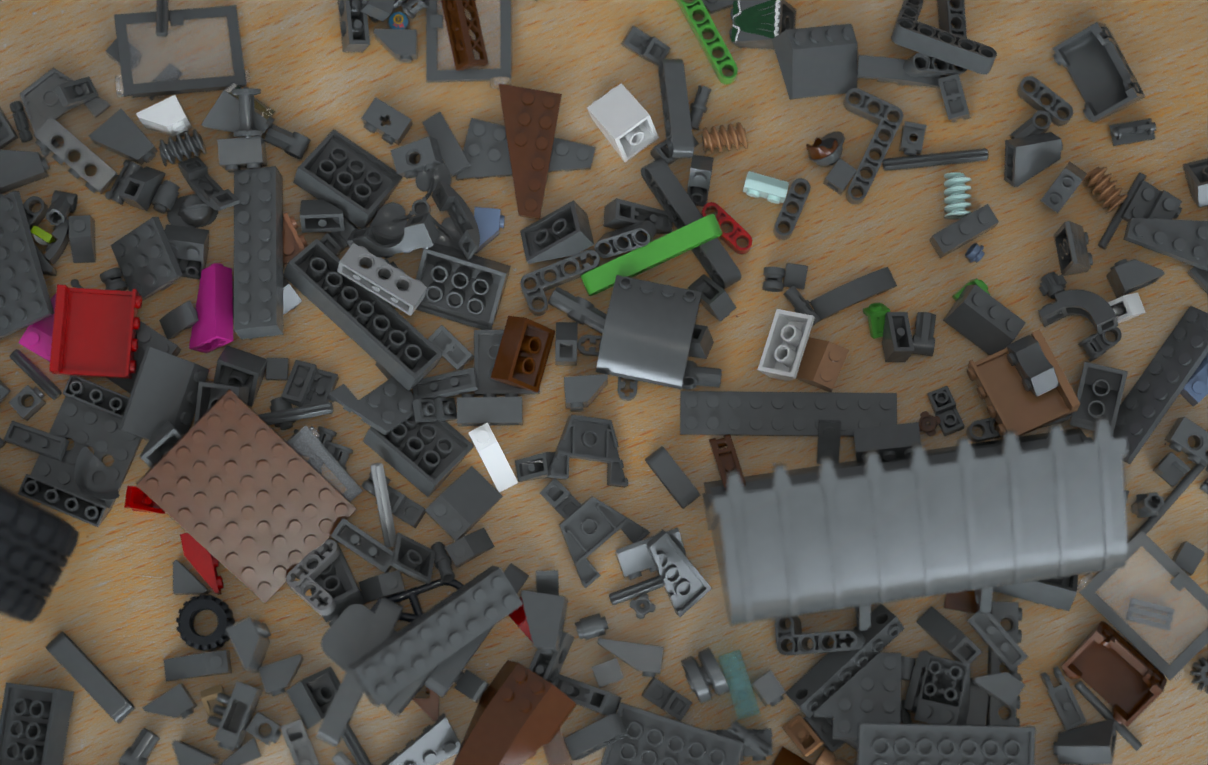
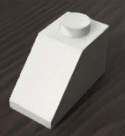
M1138 293L1124 295L1108 302L1117 316L1118 324L1146 313Z

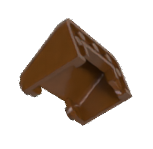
M1103 621L1090 632L1061 666L1068 678H1082L1113 707V718L1119 724H1124L1126 727L1164 692L1167 683L1165 676L1152 663Z

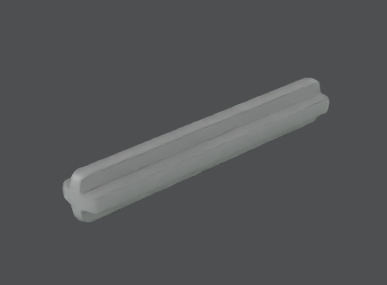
M374 463L370 468L384 545L387 548L394 547L396 533L385 472L382 463Z

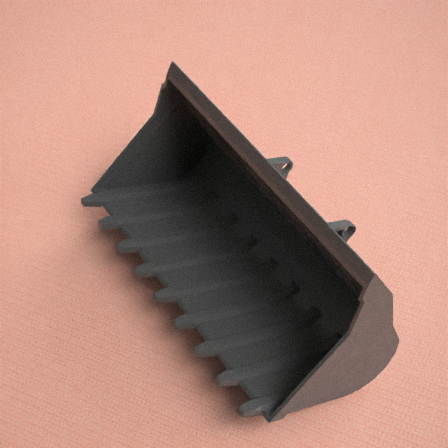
M1106 417L1096 418L1094 440L1091 437H1086L1080 428L1062 430L1060 424H1053L1050 426L1049 433L1018 438L1015 431L1012 430L1005 431L1004 439L971 444L969 438L964 437L959 438L958 446L924 450L922 444H915L912 447L911 458L901 457L890 461L879 460L877 451L874 450L867 451L865 463L857 462L856 460L833 465L831 458L826 457L821 458L820 466L787 471L784 464L774 465L773 473L745 476V487L742 485L738 470L729 471L727 492H725L721 480L704 482L705 493L702 494L708 530L712 531L730 625L855 607L858 630L864 631L871 627V605L975 590L976 603H979L981 613L991 612L993 587L1120 569L1125 566L1127 559V523L1123 457L1127 455L1126 437L1113 439Z

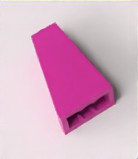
M213 263L201 272L195 308L199 321L192 326L189 349L207 354L233 341L232 268L225 267L221 263Z

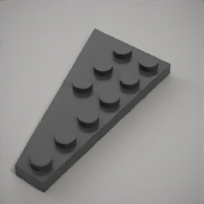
M471 118L463 149L471 166L457 174L456 181L471 178L482 179L484 177L513 176L505 126ZM554 137L548 173L553 171L591 169L596 147Z
M1131 218L1128 220L1123 240L1208 271V221Z

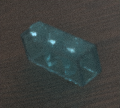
M740 649L718 656L722 673L730 690L728 692L737 720L759 714L760 711Z

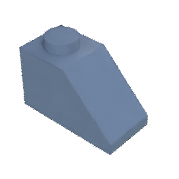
M475 207L474 218L479 229L480 244L474 254H477L500 234V228H504L505 215H501V209Z

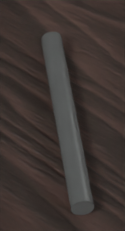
M1143 173L1137 175L1127 193V198L1120 205L1098 244L1100 248L1106 249L1122 221L1120 217L1140 181L1146 179V175Z
M1081 680L1074 686L1106 720L1114 719L1111 711ZM1115 720V727L1119 734L1136 751L1139 750L1142 744L1123 724H1119Z

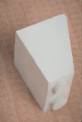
M622 83L612 88L607 94L587 107L594 123L624 162L659 138L649 113Z

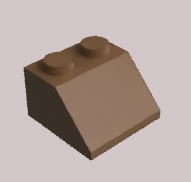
M809 337L796 379L824 391L832 392L849 349L829 341Z

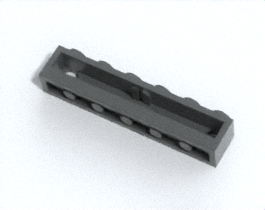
M880 604L871 612V627L868 630L860 631L865 638V644L861 649L827 653L785 694L803 714L810 718L814 711L881 652L905 628L891 611ZM856 626L853 630L859 631L858 626ZM854 638L844 639V643L854 642Z

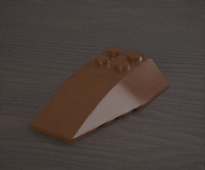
M507 660L481 696L453 765H521L528 758L531 759L536 755V751L543 745L546 746L553 739L577 704L549 681L520 663Z

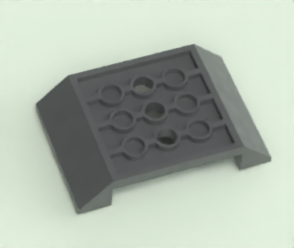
M70 375L62 393L65 395V399L49 433L64 439H73L74 447L71 450L65 451L62 461L39 454L31 474H26L17 494L99 527L111 511L116 499H95L80 491L74 479V467L77 456L83 447H92L94 455L102 462L105 456L112 455L114 463L107 468L111 472L119 492L142 438L119 430L129 397L76 375ZM101 471L95 472L92 476V481L97 485L103 484L106 480V475Z

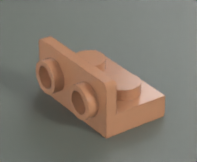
M287 212L283 214L284 265L288 264L290 260L308 246L303 234L298 236L295 230L299 227L293 216L289 217Z

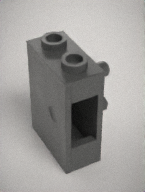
M237 681L231 696L218 693L216 700L227 704V707L216 704L213 712L222 715L223 718L219 719L211 715L207 723L218 727L214 740L219 742V747L232 751L234 748H241L247 733L245 730L252 720L263 690Z

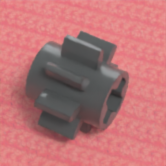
M1050 272L1041 278L1042 283H1040L1039 289L1043 296L1048 295V297L1054 299V294L1065 291L1064 288H1066L1065 284L1067 282L1062 274L1058 276L1055 272Z

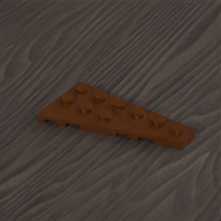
M499 84L518 214L521 217L540 220L562 94Z

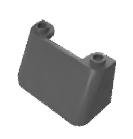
M1096 22L1053 47L1055 52L1053 57L1059 66L1062 64L1064 67H1067L1086 102L1083 112L1089 121L1092 120L1095 123L1145 98L1137 79L1112 33L1105 24Z

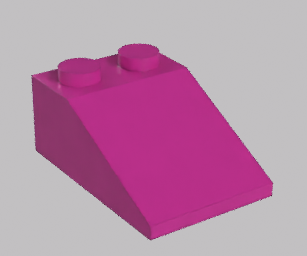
M55 293V295L50 299V300H51V303H52V307H53L54 313H55L56 293ZM54 314L28 326L18 342L50 362Z

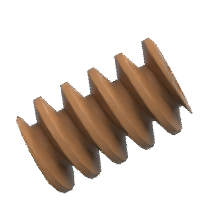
M740 122L736 124V129H734L732 124L728 125L727 130L724 125H720L719 132L715 126L711 127L710 133L706 127L703 128L702 142L705 155L707 148H709L712 154H714L715 147L722 153L724 146L727 147L728 151H731L732 145H735L736 149L739 150L741 143H743L745 149H748L746 130Z
M1098 166L1089 172L1083 181L1090 180L1087 184L1088 188L1095 186L1092 194L1100 193L1097 201L1105 200L1102 208L1110 207L1107 212L1109 213L1122 204L1128 195L1120 196L1122 187L1114 188L1117 180L1110 182L1112 174H1104L1107 167L1099 168Z

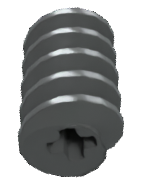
M193 129L192 137L188 132H185V138L182 139L177 134L175 142L171 137H168V144L162 139L160 140L159 151L165 167L167 166V160L171 164H175V157L182 162L184 154L188 159L192 158V152L197 157L200 156V150L206 154L202 137L195 129Z

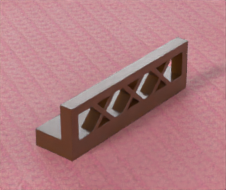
M441 0L456 70L463 71L470 66L488 65L475 0ZM465 9L470 13L471 20L465 16ZM469 29L475 33V40L469 35ZM474 49L479 53L480 59L474 58Z

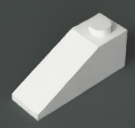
M488 422L468 432L498 492L500 493L518 484Z

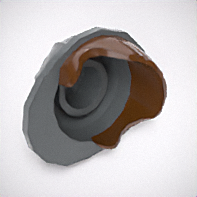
M840 131L832 132L821 139L816 138L812 146L807 144L809 159L823 167L836 163L843 151L844 134Z

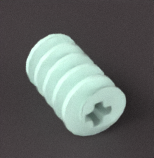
M959 172L944 174V178L947 179L944 182V186L947 188L944 190V195L948 196L944 199V203L947 204L944 207V211L948 213L944 218H964L972 213L965 210L966 207L971 206V203L965 202V199L971 198L970 194L965 193V191L971 189V186L965 185V182L971 181V178Z

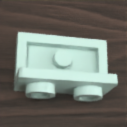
M749 171L743 192L754 198H766L772 203H784L789 182Z

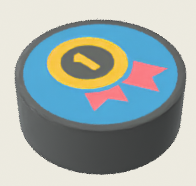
M396 11L389 16L388 25L390 29L409 28V18L404 12Z

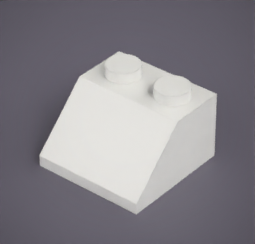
M176 95L136 113L145 128L172 137L177 134L183 136L185 132H189L188 129L192 128Z

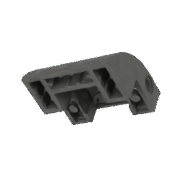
M617 275L605 320L596 372L682 389L702 292Z

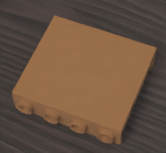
M1040 329L1032 332L1031 336L1039 342L1045 357L1054 367L1060 385L1036 397L1031 391L1027 392L1025 390L1022 378L1015 365L1012 366L1007 359V354H1009L1007 348L976 362L973 359L969 361L967 374L970 380L975 381L978 386L977 393L982 400L985 399L988 405V414L991 418H995L998 424L997 430L1001 437H1004L1005 431L1014 430L1018 438L1078 411L1080 406L1078 398Z

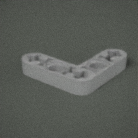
M327 539L320 547L311 551L286 576V582L291 590L318 614L323 616L329 615L335 610V602L331 595L318 585L314 579L332 564L340 554L338 545L332 539ZM311 562H318L316 568L308 569V565ZM308 589H316L312 596L305 595ZM321 598L324 603L328 604L326 606L321 605L318 600Z

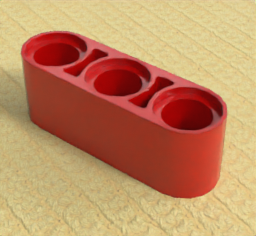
M714 202L705 204L702 209L703 217L706 216L705 212L707 210H714L717 213L716 219L720 228L724 224H729L732 227L730 233L723 232L719 237L737 254L743 255L748 253L752 246L751 235L718 204ZM738 239H745L748 242V246L744 248L739 247L736 241Z

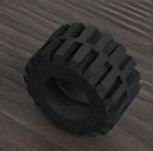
M211 595L194 596L189 602L186 601L183 604L184 607L182 609H179V618H176L178 623L177 632L180 633V638L188 646L202 651H212L222 647L226 641H229L230 638L226 628L235 624V619L232 616V610L221 599ZM203 610L214 612L218 619L216 630L208 636H201L194 629V619Z

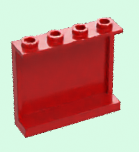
M57 284L49 371L53 374L132 379V373H136L137 367L136 360H134V352L138 351L136 330L140 329V317H137L138 309L142 307V296L139 295V292L136 289H132V291L71 288L67 285Z

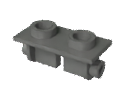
M1151 118L1109 125L1113 146L1155 139L1154 131H1156L1155 122L1152 123Z

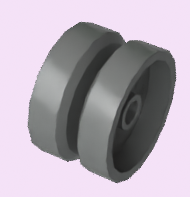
M710 648L704 649L698 654L701 667H699L697 661L692 656L681 660L686 673V679L701 704L712 699L709 685L712 686L714 692L719 696L730 691Z

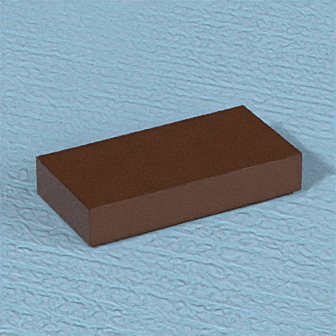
M975 591L945 594L943 607L945 609L973 614L980 609L979 603H976Z

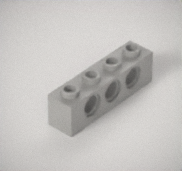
M353 243L339 262L338 273L412 316L425 297L427 287L420 280L409 277L403 270L394 268L383 258L369 253L363 246ZM361 265H366L369 268H362ZM380 276H384L387 279L383 280L380 278ZM398 287H402V288H404V289H406V290H405V291H401V290L398 289Z

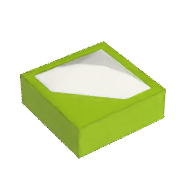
M33 226L31 229L34 239L41 245H49L51 242H56V239L51 234L38 226Z

